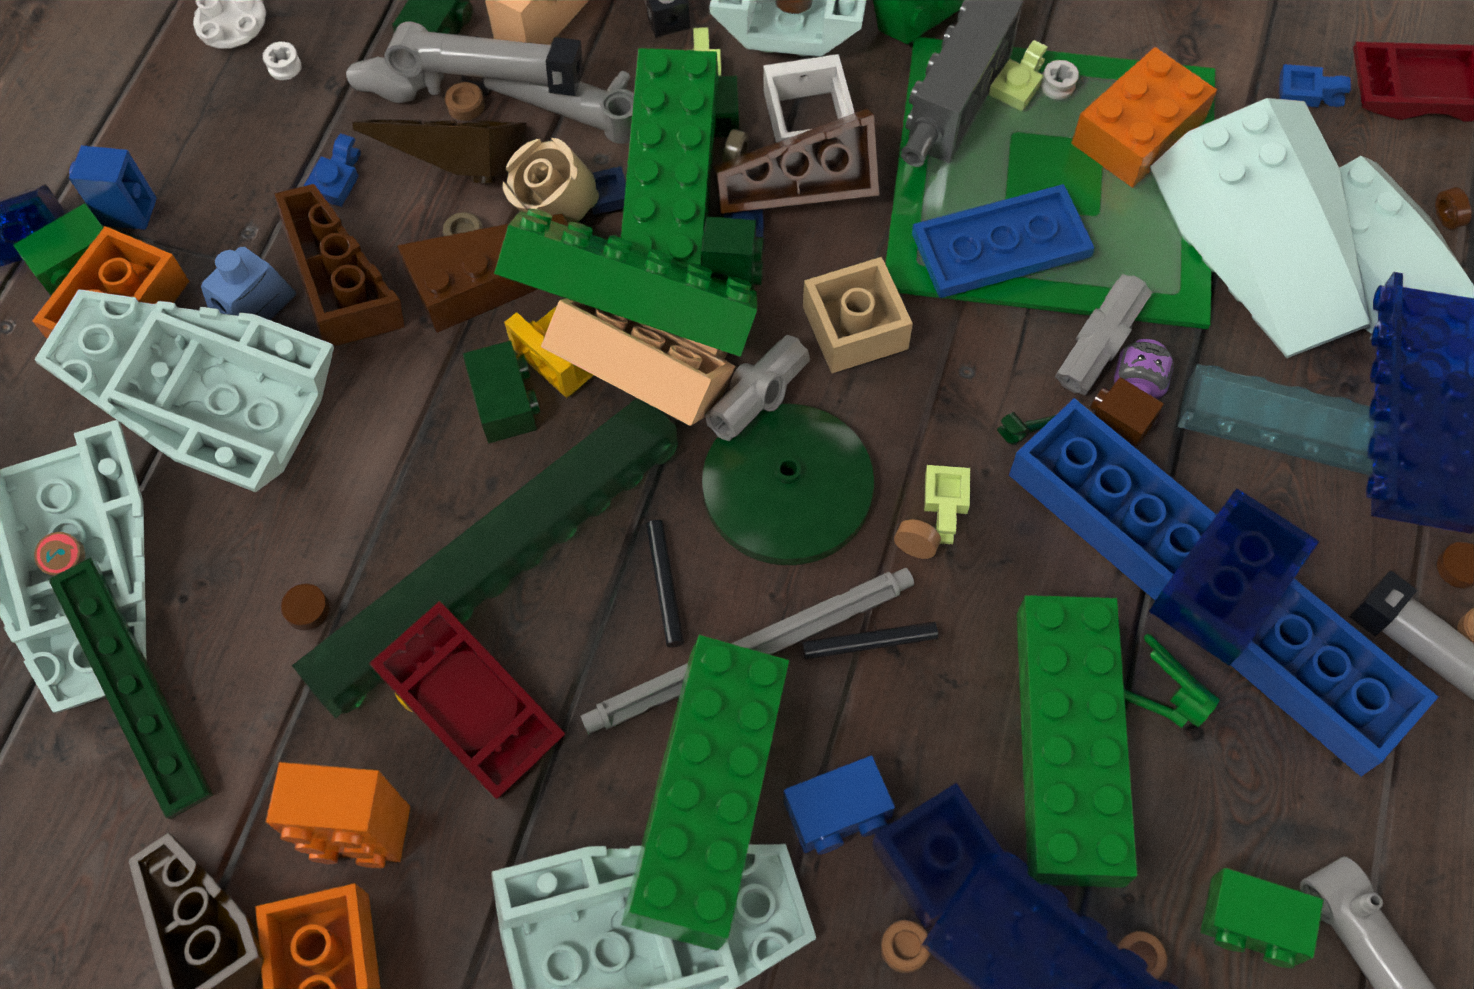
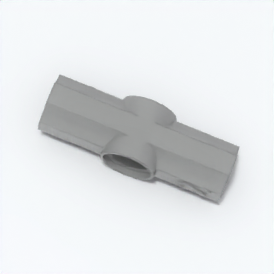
M1122 274L1117 279L1099 309L1095 308L1076 338L1078 342L1055 375V378L1059 380L1064 388L1082 395H1086L1092 388L1108 360H1113L1132 331L1130 326L1153 293L1147 287L1146 282L1134 275L1127 276Z
M786 335L755 365L749 363L740 365L733 374L730 390L705 414L707 426L712 428L719 438L730 441L762 409L769 412L777 409L784 399L786 385L810 361L808 349L800 343L798 338Z

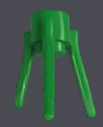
M1146 634L1144 640L1154 650L1150 654L1151 658L1180 685L1169 700L1176 707L1173 710L1124 689V700L1162 715L1180 728L1187 721L1196 727L1201 726L1213 712L1220 698L1197 681L1151 634Z

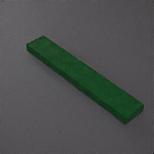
M90 557L48 579L165 818L173 819L212 797L213 793L96 560Z

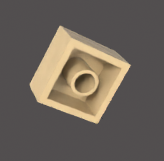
M882 257L804 280L803 309L831 374L909 349L913 323Z

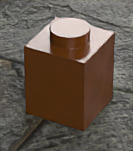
M1119 377L1110 390L1105 387L1100 390L1090 408L1095 411V415L1137 448L1154 425L1164 403Z

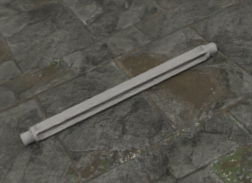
M907 568L892 574L890 572L884 573L850 589V591L844 594L834 596L731 644L771 655L839 624L853 615L863 613L900 596L901 591L914 586L913 577ZM687 664L596 704V709L580 716L588 735L604 727L608 730L647 712L648 709L679 697Z

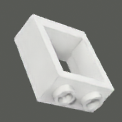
M839 54L764 66V95L776 142L811 130L787 133L780 104L781 100L831 93L838 119L855 113Z

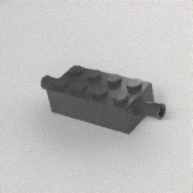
M964 0L959 11L957 25H950L943 38L940 54L936 52L932 54L925 72L927 76L923 82L917 80L911 91L909 103L913 104V108L905 125V128L910 130L909 139L901 151V157L907 164L920 167L924 164L927 155L951 163L986 101L991 84L1012 55L1023 5L1022 0Z

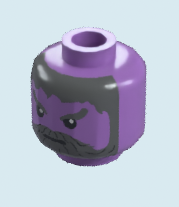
M1140 339L1135 343L1125 346L1120 352L1114 375V384L1121 377L1154 398L1159 399L1168 391L1174 368V359L1160 342L1151 339Z

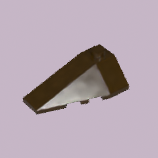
M370 119L352 122L353 130L455 175L471 176V182L493 183L495 182V176L509 173L506 170L508 161L520 148L526 132V122L478 121L458 123V126L457 120L426 121L424 124H422V120Z
M167 833L131 857L128 862L163 989H255L264 958L251 919L173 835Z

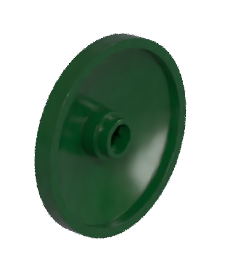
M780 404L774 411L769 412L762 409L730 441L719 437L716 438L704 463L702 476L703 498L707 513L714 527L736 550L753 559L769 564L803 565L824 559L836 553L847 545L859 532L869 514L874 490L873 467L862 441L851 428L837 417L806 405Z

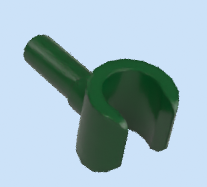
M1012 412L1002 418L1001 423L1003 425L998 427L997 431L1007 443L1016 445L1028 433L1042 429L1056 415L1029 420L1023 423L1017 414Z

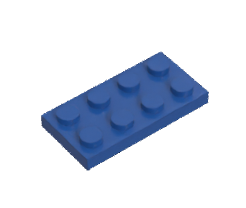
M1064 184L915 223L912 228L913 238L939 298L1090 258L1095 249Z

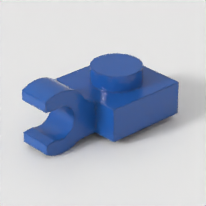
M1283 64L1280 72L1279 99L1305 101L1308 107H1319L1321 100L1329 106L1342 107L1345 104V93H1350L1351 91L1350 77L1323 76V67Z
M339 134L334 142L332 158L327 159L320 156L304 186L315 184L328 203L340 207L343 206L359 177L355 167H353L361 154L360 149L352 147L356 141L355 138Z

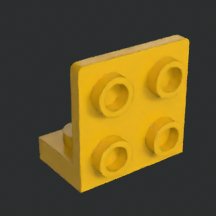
M556 307L537 322L532 320L528 323L516 312L504 322L514 351L519 355L524 354L526 362L563 396L568 398L594 376L541 347Z

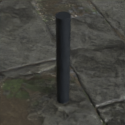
M651 520L646 523L666 646L670 648L679 647L684 644L664 524L662 520Z
M934 621L802 642L805 660L935 640L938 639V629Z

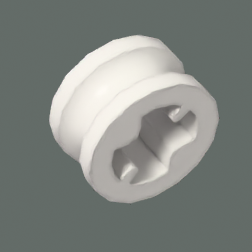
M275 42L269 45L263 53L264 63L273 78L288 80L300 72L301 61L297 56L296 49L290 43Z
M1052 61L1044 70L1041 83L1042 91L1052 99H1067L1075 91L1079 75L1077 68L1068 61ZM1057 77L1064 79L1063 82H1057L1055 80L1057 79Z

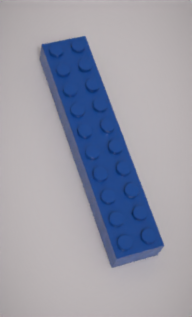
M1075 398L1016 452L1009 473L1011 478L1359 776H1363L1379 765L1438 698L1423 683Z

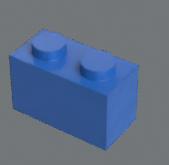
M81 145L76 160L70 166L69 179L102 226L146 230L157 197L129 151Z
M872 755L784 789L783 793L784 805L804 853L816 849L818 855L831 852L844 844L842 838L859 831L862 837L876 834L888 827L887 820L892 818L895 809Z

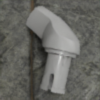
M379 56L355 62L347 70V79L352 88L357 91L374 92L395 103L413 101L417 91L427 87L423 71H420L414 77L400 76L387 66L385 58ZM439 73L441 81L444 79V74Z

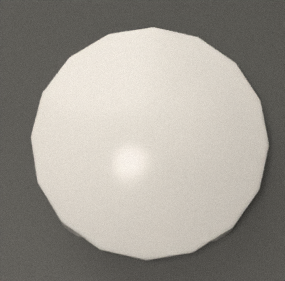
M196 0L198 9L195 12L193 22L196 34L205 44L215 48H234L246 44L258 35L265 23L266 10L262 0Z

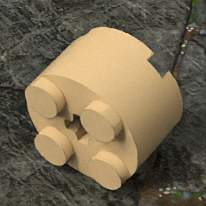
M551 138L553 141L542 142L540 139H536L524 144L513 154L506 166V170L509 172L507 183L503 181V191L506 198L519 211L527 212L529 208H534L551 215L562 213L567 224L569 222L577 223L597 203L599 198L595 179L590 169L562 140Z

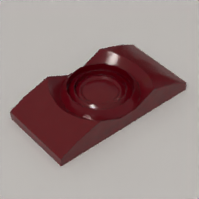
M1356 41L1353 51L1362 108L1398 120L1425 114H1447L1463 122L1474 121V45Z
M440 601L369 663L404 704L432 731L453 756L496 800L565 735L561 728Z

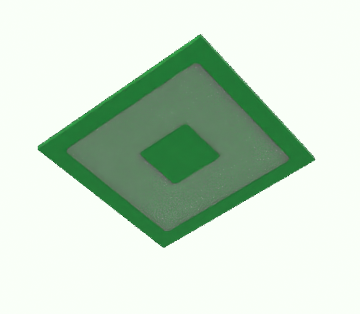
M921 37L914 40L885 264L898 293L939 298L913 238V224L1064 184L1095 247L1092 257L943 298L1091 316L1095 308L1099 309L1107 294L1122 274L1127 276L1134 275L1146 282L1147 287L1153 292L1134 321L1209 329L1211 317V270L1202 261V256L1192 245L1190 246L1181 236L1151 171L1132 188L1071 144L1080 113L1139 60L1045 51L1041 57L1045 59L1044 63L1038 71L1043 76L1046 66L1056 60L1068 61L1077 68L1079 72L1075 91L1070 97L1062 100L1052 99L1042 91L1040 86L1025 109L1020 111L988 95L951 163L927 155L922 166L914 167L907 164L901 157V151L908 142L910 130L905 128L907 118L913 108V104L909 103V97L917 80L924 81L927 76L925 72L928 62L934 52L940 54L943 42L941 39ZM1013 47L1012 55L1009 59L1020 64L1027 48ZM1182 65L1215 88V68ZM1057 77L1055 81L1063 82L1064 79ZM1215 97L1205 121L1198 127L1214 121Z

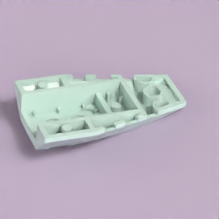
M711 0L710 14L746 49L760 50L765 53L781 52L797 54L803 57H822L862 28L866 0H812V6L807 11L798 14H790L780 10L776 6L775 0Z
M1263 99L1188 131L1150 166V171L1183 239L1197 250L1212 272H1216L1228 286V291L1238 302H1242L1252 314V319L1286 358L1370 325L1340 170L1305 101Z
M1360 156L1340 167L1339 170L1370 325L1364 329L1372 334L1369 339L1382 348L1387 345L1404 356L1401 360L1403 363L1449 394L1474 379V285L1450 250L1431 217L1378 163Z
M78 289L34 360L174 461L257 492L284 472L320 405L334 347L331 343L255 314L240 312L239 316L221 314L219 309L200 307V310L176 307L175 303L158 301L156 304L138 302L136 297Z
M119 420L74 433L76 446L0 469V618L5 625L3 627L11 642L16 643L25 659L24 664L52 712L56 714L106 696L48 580L52 576L41 571L35 562L34 553L36 546L46 535L54 532L68 533L83 544L85 560L90 557L96 560L146 659L144 503Z
M786 844L749 845L729 938L718 951L621 925L641 846H630L629 849H606V846H588L492 871L500 936L513 989H736L816 939Z

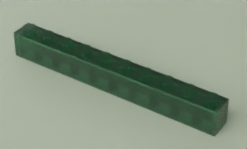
M636 398L295 662L292 667L334 718H337L342 713L345 714L355 710L364 701L365 695L378 684H385L384 680L369 663L436 603L440 601L463 624L473 614L476 606L487 598H494L501 594L508 586L510 579L522 570L527 571L536 566L542 559L544 552L556 543L561 544L570 539L576 532L578 525L590 516L596 517L604 512L612 498L623 490L628 491L634 488L642 480L644 473L655 464L661 465L668 461L678 447L676 426L659 409Z

